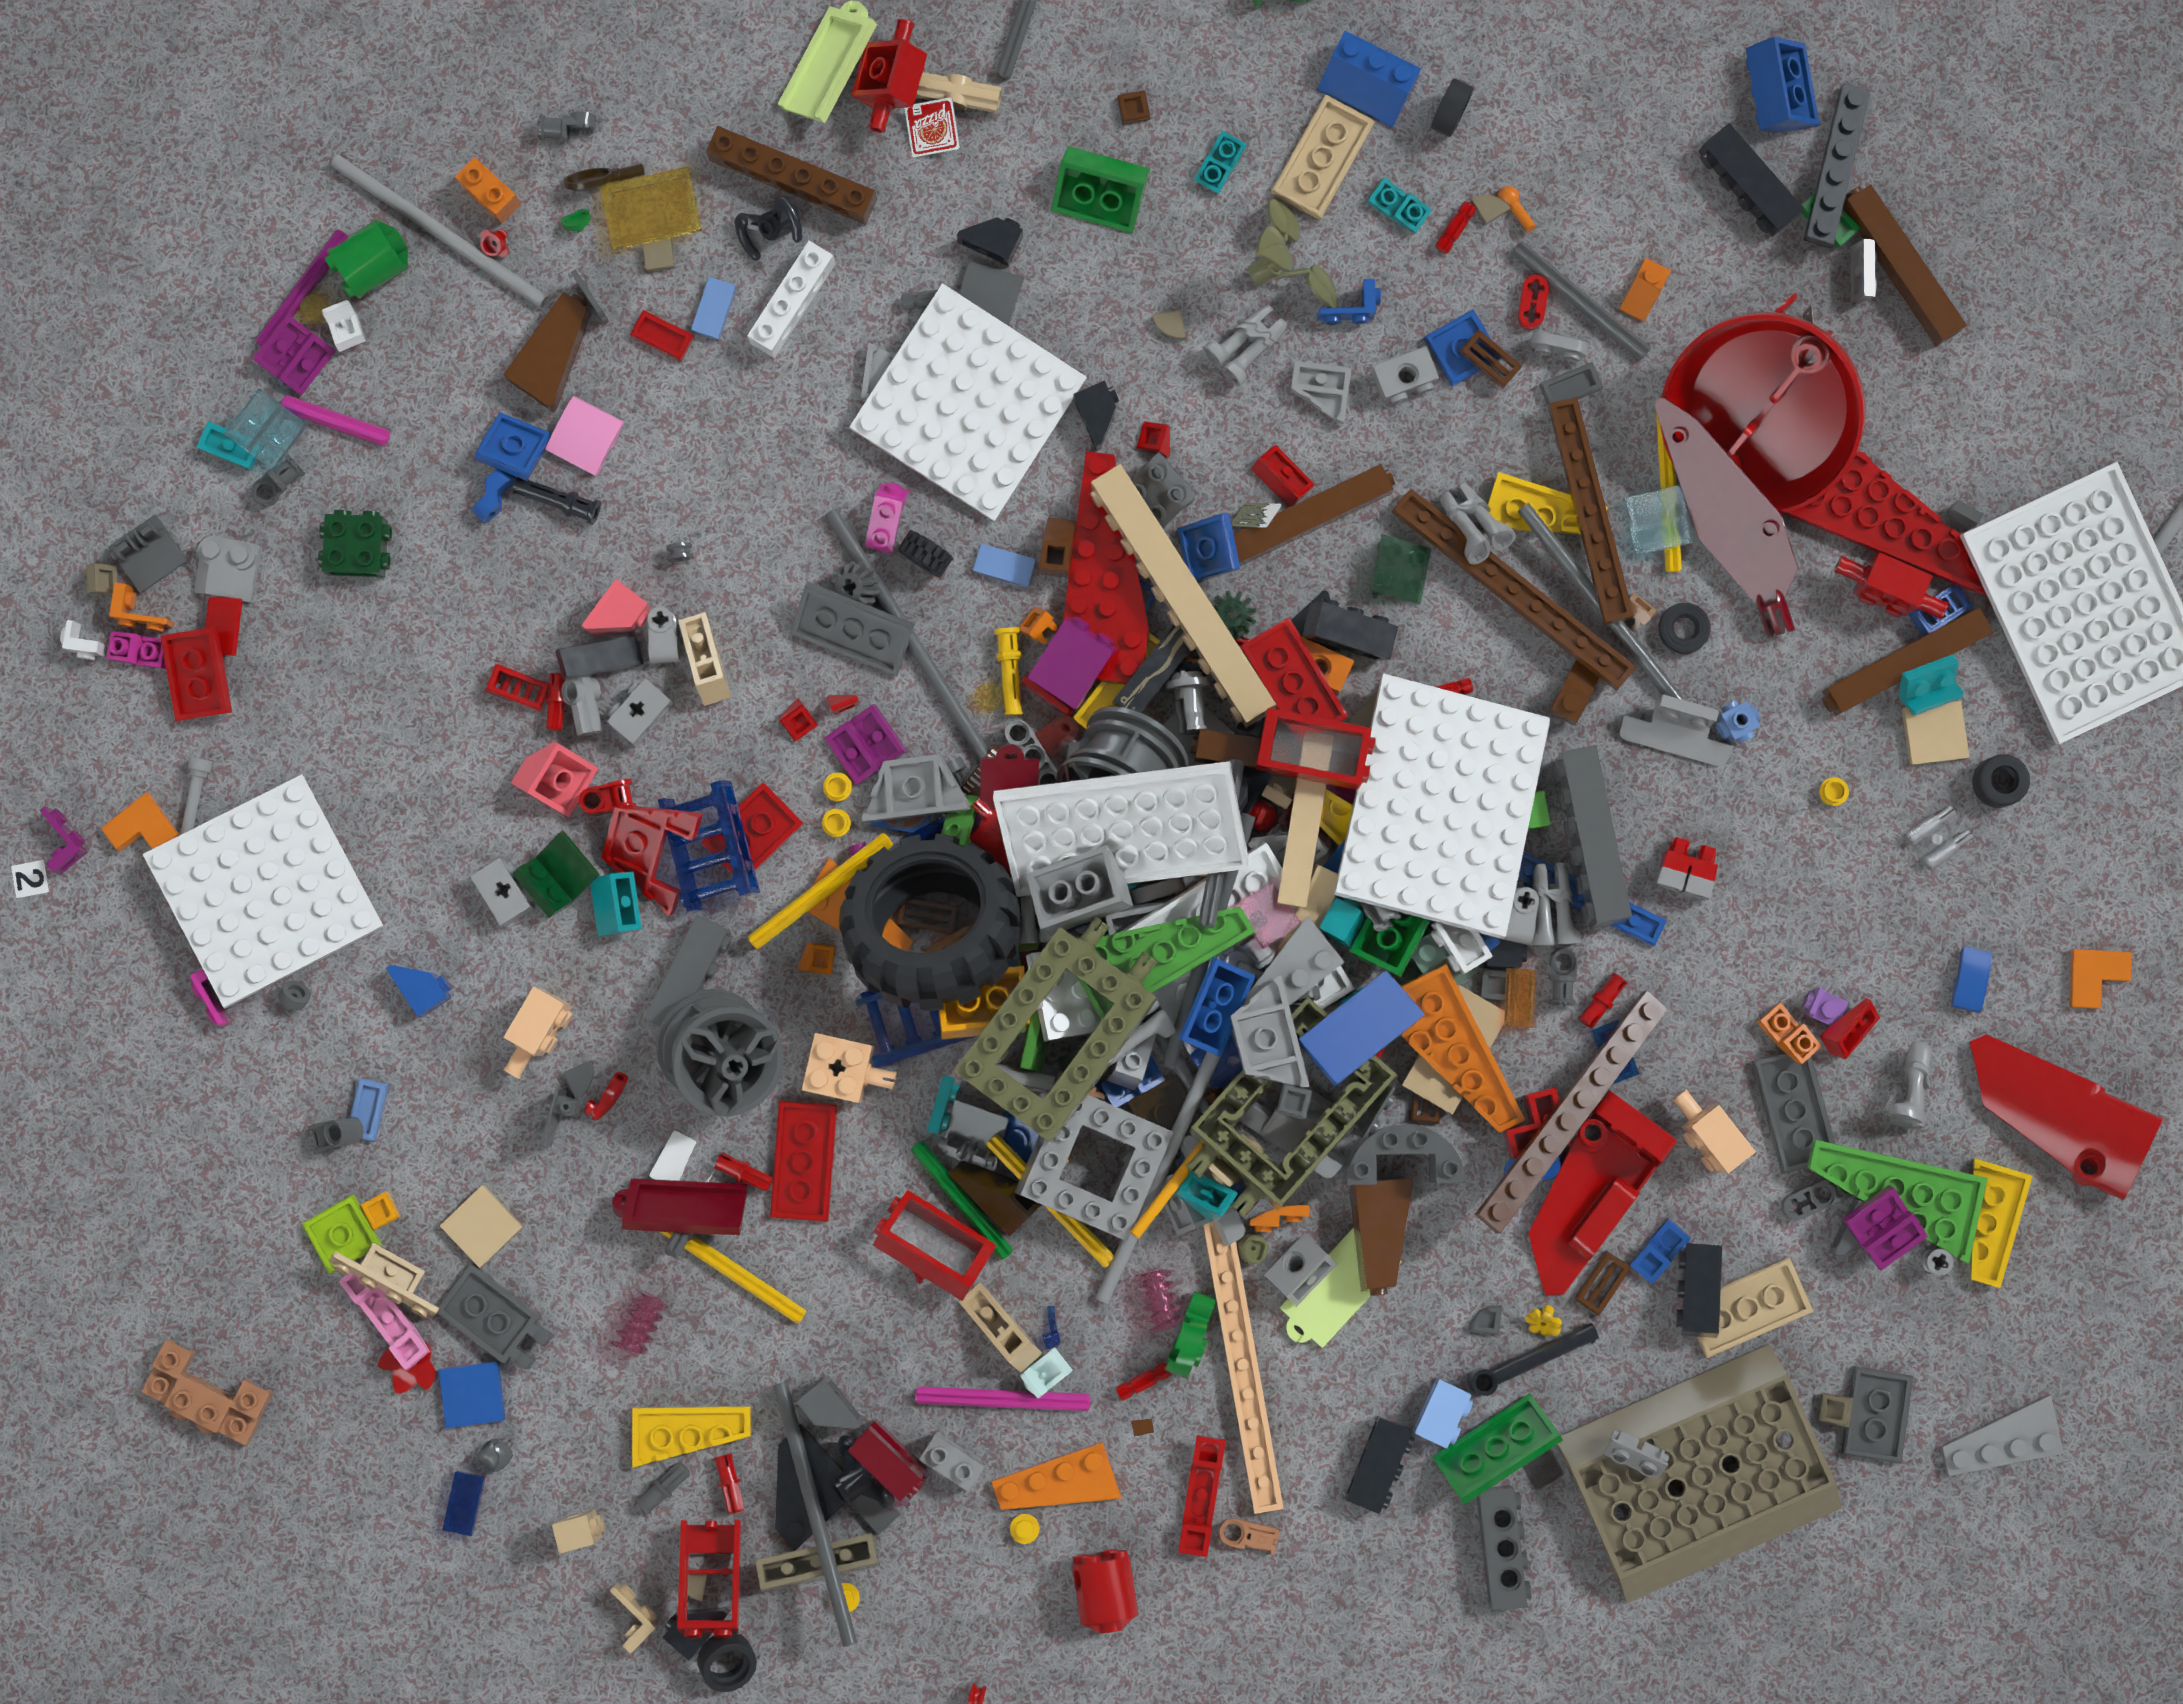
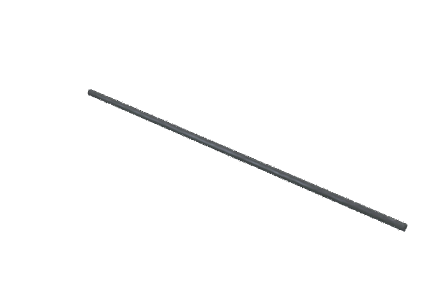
M836 508L828 512L825 517L855 563L864 562L867 568L875 569L838 509ZM875 569L873 573V578L881 579V577ZM881 579L875 584V587L881 592L875 596L886 613L908 621ZM913 630L908 649L977 759L981 762V757H985L989 749ZM1153 1012L1152 1014L1146 1015L1142 1021L1145 1023L1155 1013ZM1156 1034L1155 1042L1165 1055L1170 1037L1163 1038ZM1180 1054L1176 1068L1172 1069L1178 1075L1188 1093L1195 1077ZM1205 1092L1197 1108L1201 1115L1212 1105L1205 1098Z

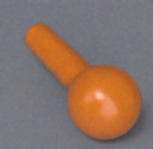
M1513 186L1502 187L1497 197L1509 205L1510 210L1527 233L1533 231L1536 228V224L1520 204L1519 191Z

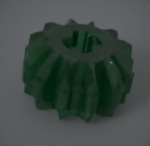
M1228 590L1225 592L1226 600L1224 601L1221 596L1217 595L1215 602L1218 606H1212L1227 629L1233 631V638L1239 639V629L1243 634L1248 635L1250 630L1246 624L1250 626L1255 625L1256 620L1249 616L1256 614V608H1246L1252 601L1250 597L1242 602L1240 601L1242 592L1238 591L1234 599ZM1229 609L1231 612L1237 610L1238 620L1234 618L1226 619L1228 613L1226 610Z

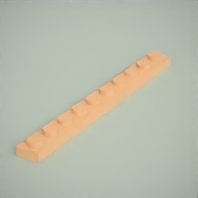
M1214 1221L1203 1225L1253 1510L1254 1514L1280 1510L1284 1508L1237 1244L1235 1241L1228 1246H1224Z

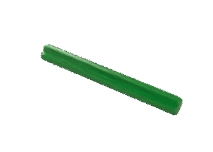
M923 1141L913 1146L911 1152L977 1232L997 1245L994 1249L996 1255L1001 1260L1007 1258L1013 1252L1012 1247L963 1188L948 1174L949 1171Z

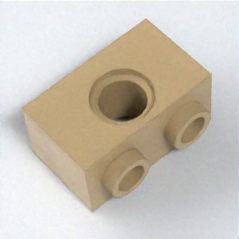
M595 1509L560 1518L552 1524L559 1554L593 1545L602 1538L601 1532H605L603 1517L601 1514L597 1515Z

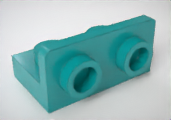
M1952 654L1902 673L1899 699L1913 715H1918L1962 698L1964 692L1955 682L1959 661Z

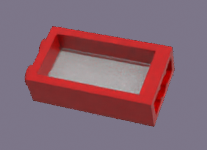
M1267 708L1255 770L1358 790L1362 783H1367L1370 766L1365 765L1367 754H1373L1376 738L1370 737L1372 728Z
M907 1189L901 1199L896 1196L887 1210L891 1213L888 1220L882 1217L873 1233L878 1236L873 1246L963 1301L997 1245Z

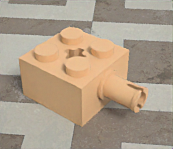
M533 986L503 1037L514 1043L517 1047L503 1070L520 1079L523 1070L532 1056L544 1057L545 1053L550 1054L558 1042L555 1036L560 1027L565 1029L573 1016V1013L570 1012L573 1006L546 990Z
M815 1033L802 1090L861 1103L865 1086L867 1087L868 1084L893 1090L895 1083L883 1080V1078L896 1080L897 1072L872 1067L870 1063L874 1046ZM838 1060H842L841 1065L846 1067L845 1072H839L838 1077H836L835 1071L831 1070V1065L837 1064Z
M1687 1089L1672 1099L1688 1119L1681 1127L1685 1131L1682 1135L1684 1140L1692 1149L1697 1147L1703 1154V1157L1700 1159L1710 1172L1715 1170L1717 1173L1729 1174L1756 1152L1720 1105H1709L1701 1109Z

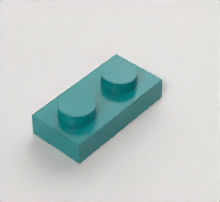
M209 421L197 445V448L201 451L251 471L263 447L261 442Z
M943 1075L928 1124V1132L941 1135L942 1129L947 1131L951 1113H947L950 1101L954 1102L957 1099L960 1088L959 1085H956V1078Z

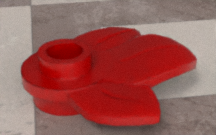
M425 1340L424 1342L430 1352L408 1371L404 1370L389 1349L379 1359L377 1366L380 1369L393 1371L392 1379L395 1393L406 1392L413 1388L416 1383L426 1390L432 1386L436 1371L430 1361L432 1356L431 1347Z

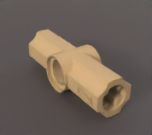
M923 72L916 98L930 101L952 98L955 110L972 108L997 113L1002 87L973 82L969 77L959 74H950L946 77Z

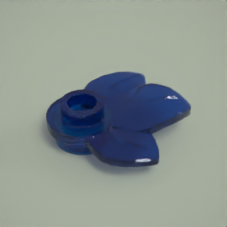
M1231 1035L1207 1086L1209 1088L1226 1085L1233 1075H1238L1243 1070L1238 1048ZM1200 1048L1194 1050L1190 1055L1194 1064L1199 1068L1207 1052ZM1231 1056L1239 1059L1237 1066H1232L1229 1063Z

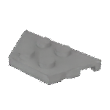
M941 755L883 761L878 774V782L874 785L870 794L872 799L866 813L863 812L862 822L870 823L971 810V805Z
M1277 976L1230 1016L1244 1075L1306 1088L1309 1087V1082L1281 976Z

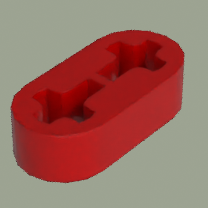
M1529 276L1524 281L1521 289L1518 323L1523 329L1528 331L1539 328L1545 317L1549 286L1543 276ZM1533 282L1538 283V288L1543 289V291L1538 292L1536 300L1531 299L1532 290L1528 289V287L1532 286ZM1530 305L1535 306L1534 315L1539 317L1533 323H1529L1528 318L1524 317V314H1528Z

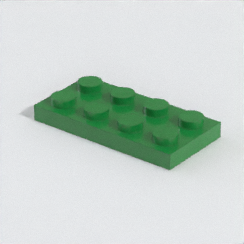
M1530 1393L1457 1440L1454 1445L1451 1444L1447 1449L1445 1448L1432 1456V1458L1461 1502L1466 1504L1563 1441V1439Z

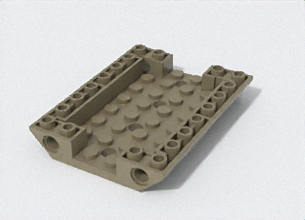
M1769 1344L1561 1435L1563 1441L1557 1444L1577 1492L1582 1495L1604 1545L1602 1549L1626 1603L1842 1509L1836 1481L1790 1378ZM1614 1430L1617 1432L1622 1430L1638 1438L1637 1448L1640 1450L1644 1442L1665 1450L1664 1454L1669 1455L1668 1465L1658 1480L1653 1477H1647L1625 1464H1619L1603 1454L1610 1443L1609 1439ZM1781 1432H1788L1791 1436V1443L1787 1448H1779L1776 1443V1438ZM1729 1455L1737 1459V1467L1732 1472H1726L1722 1467L1723 1459ZM1674 1479H1679L1683 1483V1491L1678 1496H1672L1668 1491V1485ZM1620 1503H1625L1629 1507V1515L1623 1520H1618L1614 1516V1508Z

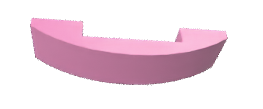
M351 1273L348 1276H344L339 1283L353 1302L360 1305L390 1345L389 1350L404 1370L408 1371L430 1352L420 1333L399 1304L385 1297L386 1293L376 1287L372 1290L359 1283L360 1278Z

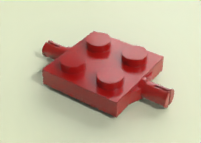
M978 797L970 807L983 818L980 825L970 834L969 838L977 846L992 854L994 862L1004 866L1009 876L1012 877L996 808L990 809Z

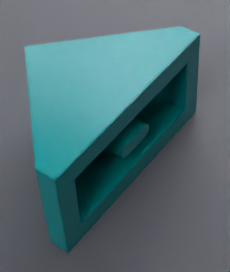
M1192 1170L1175 1194L1208 1220L1213 1221L1222 1218L1237 1196V1192L1203 1175L1201 1178H1198L1193 1174L1194 1171Z

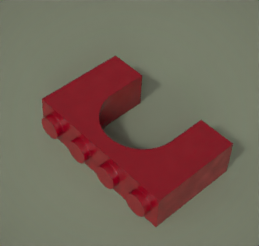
M877 1419L858 1437L848 1450L899 1501L905 1496L910 1500L921 1489L927 1478L924 1476L927 1467Z

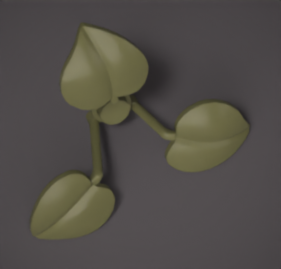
M1273 198L1268 202L1267 213L1274 227H1266L1260 235L1255 255L1262 258L1249 265L1248 272L1250 277L1257 285H1262L1272 278L1278 281L1285 277L1304 274L1307 276V284L1314 295L1328 308H1337L1336 289L1331 277L1324 269L1318 265H1313L1310 269L1302 268L1290 271L1293 267V258L1288 247L1285 246V242L1288 238L1294 243L1299 240L1300 226L1292 211L1281 201Z

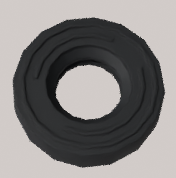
M1689 602L1677 603L1669 607L1661 616L1658 624L1662 643L1670 651L1678 654H1691L1700 650L1708 641L1711 633L1710 620L1706 612L1699 606ZM1688 618L1693 621L1695 633L1691 638L1682 639L1675 634L1674 624L1677 619Z

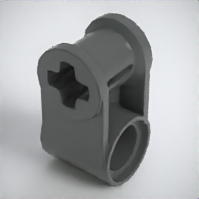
M356 1117L324 1121L307 1126L308 1131H312L315 1145L314 1155L338 1150L340 1147L356 1143L361 1140L364 1132L361 1121Z

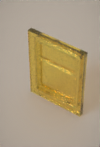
M689 167L614 182L600 187L603 201L602 206L604 207L608 225L607 231L610 235L613 250L702 231L696 203L697 198L694 194Z

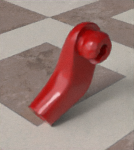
M616 1072L607 1084L599 1103L589 1100L584 1113L592 1116L591 1120L594 1121L602 1118L619 1099L628 1081V1076L625 1073Z

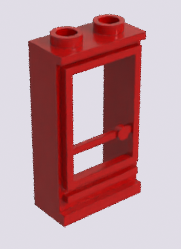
M681 1520L677 1629L679 1633H684L685 1638H701L702 1633H714L716 1638H730L732 1633H739L742 1527L740 1520H734V1525H718L717 1521H705V1525H688L687 1520ZM689 1554H733V1569L724 1567L722 1569L689 1570ZM722 1574V1576L727 1577L729 1574H733L731 1620H687L688 1575Z

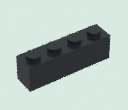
M1730 123L1706 141L1699 150L1702 163L1708 169L1713 168L1720 176L1719 182L1726 190L1734 192L1738 197L1737 201L1740 207L1754 215L1757 219V226L1764 233H1769L1774 237L1798 217L1804 209Z

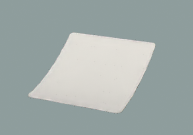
M674 1130L649 1176L656 1180L680 1181L696 1141ZM714 1171L712 1172V1174L710 1175V1177L708 1178V1180H707L706 1182H709V1180H710V1178L712 1177Z

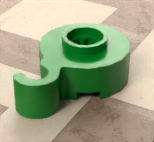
M1196 1291L1193 1292L1189 1307L1181 1323V1331L1178 1333L1177 1338H1175L1165 1371L1187 1379L1192 1367H1198L1208 1339H1205L1204 1336L1216 1299Z

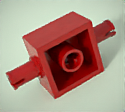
M897 19L892 40L867 43L852 90V97L873 108L867 128L876 133L886 132V125L891 110L896 108H913L924 71L927 53L909 43L915 24L906 19Z
M1879 552L1865 563V566L1842 555L1834 569L1835 573L1857 581L1853 594L1859 596V601L1874 606L1876 603L1885 607V612L1894 617L1907 616L1914 610L1920 609L1941 619L1947 610L1949 602L1942 601L1926 593L1933 577L1932 575Z

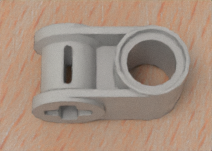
M656 607L650 611L647 618L650 663L680 662L681 653L676 617L668 609ZM662 614L669 619L668 622L664 623L663 628L655 623L656 620H660V615Z
M1523 887L1515 890L1507 934L1502 940L1527 945L1532 943L1539 905V896L1534 889ZM1525 894V898L1529 899L1530 902L1529 905H1524L1522 908V903L1518 902V897Z

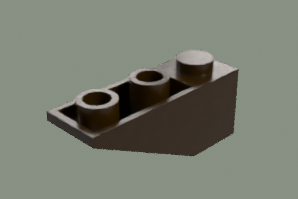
M962 1160L948 1173L1009 1237L1042 1205L1015 1193L1018 1181Z

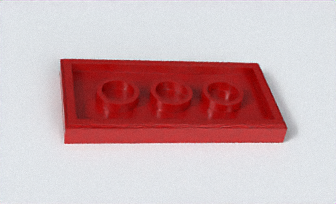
M1289 617L1239 646L1276 703L1277 710L1338 722L1348 717ZM1283 722L1296 745H1302L1305 731L1319 734L1325 731Z
M779 1101L770 1218L829 1222L838 1105Z

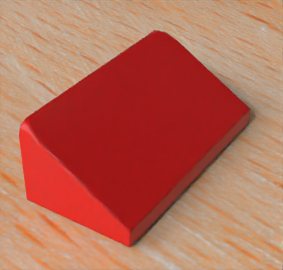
M1276 444L1259 457L1251 467V470L1288 507L1295 505L1315 486Z
M209 597L205 628L218 627L222 656H236L243 601L239 598Z

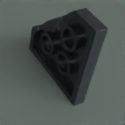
M800 1424L799 1427L826 1522L845 1504L835 1493L831 1485L835 1481L834 1477L844 1470L810 1432ZM786 1437L778 1445L775 1530L796 1551L813 1533Z

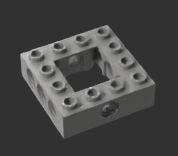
M1087 1095L1053 1143L1048 1142L1039 1135L1015 1193L1128 1241L1130 1230L1136 1222L1174 1132ZM1082 1125L1135 1147V1149L1125 1154L1122 1160L1124 1165L1116 1184L1112 1183L1109 1192L1112 1202L1059 1179Z

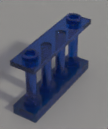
M719 780L710 783L712 789L710 795L678 805L675 804L674 799H658L660 809L695 812L711 806L717 808L719 816L717 823L699 828L697 837L692 841L671 831L667 833L681 887L680 900L687 912L702 911L701 900L736 890L739 892V896H751L761 893L731 781ZM718 834L724 836L726 843L725 851L690 861L686 844ZM725 862L731 864L734 873L732 879L697 888L693 872Z
M866 991L860 993L861 999L855 1000L857 1007L867 1006L879 1045V1049H877L878 1055L872 1056L875 1068L978 1037L941 1039L938 1010L929 1011L935 1029L933 1032L934 1037L923 1040L922 1036H918L910 1007L907 1009L897 1005L907 1040H905L906 1046L895 1049L894 1044H890L877 1002L883 1000L882 994Z

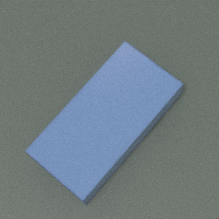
M712 277L708 278L691 328L693 333L720 340L737 286Z
M981 544L973 572L1028 588L1036 559Z
M359 1078L350 1117H356L361 1121L364 1131L361 1139L376 1141L389 1084Z

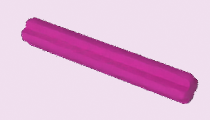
M288 395L284 396L281 401V410L285 413L380 446H386L390 440V431Z

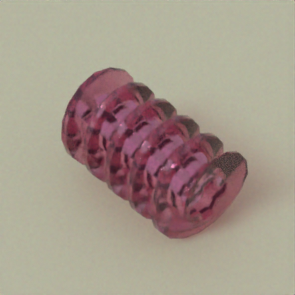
M1161 1268L1135 1275L1144 1277V1280L1137 1284V1287L1147 1289L1140 1296V1299L1150 1301L1149 1304L1143 1307V1311L1152 1312V1315L1146 1318L1145 1321L1155 1323V1326L1148 1330V1333L1176 1327L1183 1320L1182 1315H1174L1181 1308L1180 1304L1171 1303L1172 1300L1178 1297V1294L1168 1291L1175 1285V1282L1165 1280V1278L1172 1274L1171 1269Z
M636 1289L642 1296L641 1298L631 1297L630 1300L636 1305V1308H626L625 1311L631 1316V1319H621L620 1322L626 1327V1330L616 1329L615 1332L621 1337V1340H611V1344L632 1354H646L648 1348L643 1343H651L653 1340L647 1332H657L658 1327L652 1321H662L663 1316L658 1311H666L668 1306L659 1297L647 1291Z

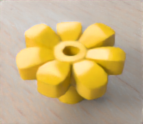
M1544 1305L1542 1312L1534 1308L1525 1317V1321L1530 1324L1528 1329L1534 1334L1540 1330L1543 1336H1558L1561 1332L1562 1321L1560 1318L1553 1317L1555 1310L1550 1305Z

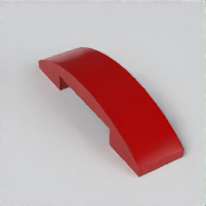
M1196 1436L1178 1553L1208 1557L1226 1439Z

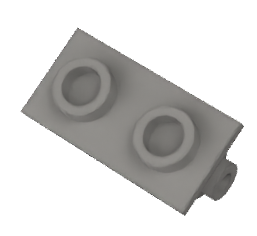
M1614 1430L1609 1439L1610 1443L1603 1452L1604 1455L1612 1458L1615 1462L1625 1464L1638 1470L1641 1474L1657 1480L1668 1465L1669 1455L1664 1454L1665 1450L1647 1442H1644L1640 1450L1637 1448L1639 1439L1622 1430L1619 1432Z

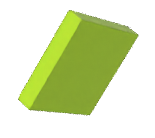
M355 1194L302 1223L329 1275L337 1272L333 1269L334 1264L329 1262L330 1257L335 1251L356 1261L367 1254L373 1243L382 1246L376 1232L372 1230Z

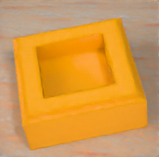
M388 1191L360 1205L373 1231L401 1217Z

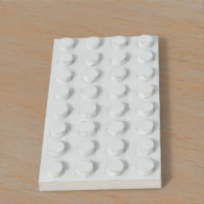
M1230 761L994 791L993 794L1017 897L1031 895L1026 876L1027 873L1105 845L1110 848L1127 883L1249 869L1248 852Z

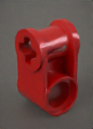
M622 779L584 789L578 797L580 808L590 816L613 813L614 808L619 804L637 806L636 803H633L630 790L632 780ZM620 790L622 793L623 801H621ZM590 795H598L600 797V804L597 808L589 809L586 807L585 801Z

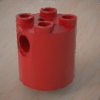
M1117 1549L1100 1551V1555L1090 1556V1554L1073 1556V1563L1071 1565L1080 1624L1102 1634L1123 1630L1134 1617L1139 1615L1131 1560L1127 1550L1117 1551Z

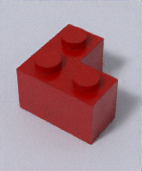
M1556 1087L1523 1095L1530 1124L1502 1131L1510 1159H1516L1559 1103Z

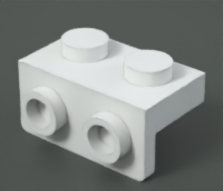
M1440 922L1431 925L1434 929L1431 935L1439 947L1444 946L1449 956L1446 959L1454 972L1460 971L1461 975H1464L1493 957L1478 932Z

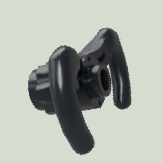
M785 196L775 198L773 210L762 215L740 213L734 219L739 242L754 261L761 258V253L750 240L747 229L760 231L762 236L769 241L777 240L792 233V240L796 243L801 242L803 239L799 215L793 204Z
M849 1435L839 1437L838 1447L844 1457V1471L834 1477L835 1481L831 1483L835 1493L844 1503L848 1500L852 1502L860 1495L876 1500L885 1510L893 1509L895 1497L886 1488L882 1492L873 1486L875 1485L873 1481L875 1477L859 1461L856 1462L855 1458L848 1452L854 1443V1439Z

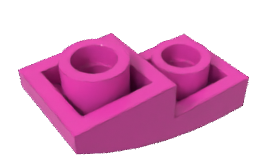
M111 631L106 655L107 660L166 669L161 638Z

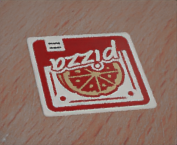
M952 98L914 104L913 108H905L913 157L960 148Z

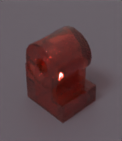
M1061 716L1035 733L1036 738L1050 760L1060 754V749L1058 748L1060 744H1068L1076 738L1078 723L1071 716Z

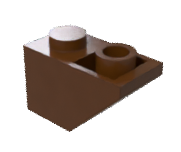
M1048 518L1039 564L1041 575L1069 578L1076 521Z

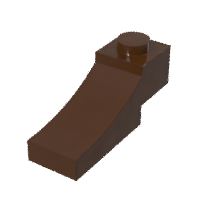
M1575 660L1548 712L1574 726L1584 711L1599 677L1578 660Z

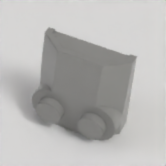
M204 536L198 545L199 563L194 593L225 598H239L243 602L252 603L262 547L239 540Z

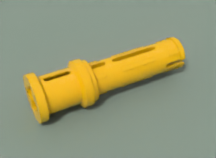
M1019 627L994 629V634L997 635L998 641L996 659H998V662H1001L1004 716L1023 714L1018 660H1021L1020 657H1022V652L1018 651L1017 634L1020 632Z

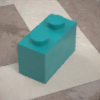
M612 873L597 877L590 886L598 937L622 935L641 930L642 925L634 873Z
M1336 897L1319 929L1326 938L1350 950L1367 918L1359 903L1348 898L1342 901Z

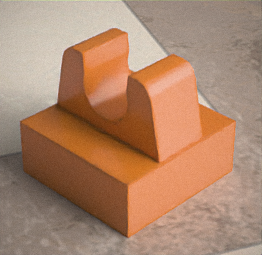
M1034 606L1019 628L1020 632L1025 636L1046 644L1048 640L1043 636V631L1046 627L1056 631L1057 625L1052 620L1054 617L1047 611Z

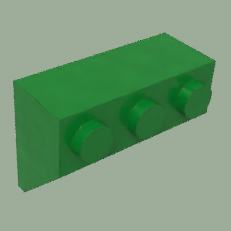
M1068 146L1061 160L1051 211L1133 234L1150 168Z
M1398 912L1401 918L1390 919L1392 927L1383 931H1375L1373 921L1367 917L1350 952L1359 960L1377 969L1387 970L1390 974L1401 977L1431 920Z

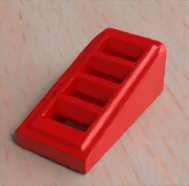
M496 663L484 692L540 711L549 689V683ZM504 674L506 678L502 688H496L500 675ZM515 678L517 682L511 694L507 692L511 679ZM524 681L529 684L522 698L518 694ZM535 685L540 688L538 690L535 701L532 702L529 701V698Z
M1867 998L1864 999L1821 1034L1820 1038L1830 1054L1846 1060L1877 1023L1880 1017L1872 1001Z

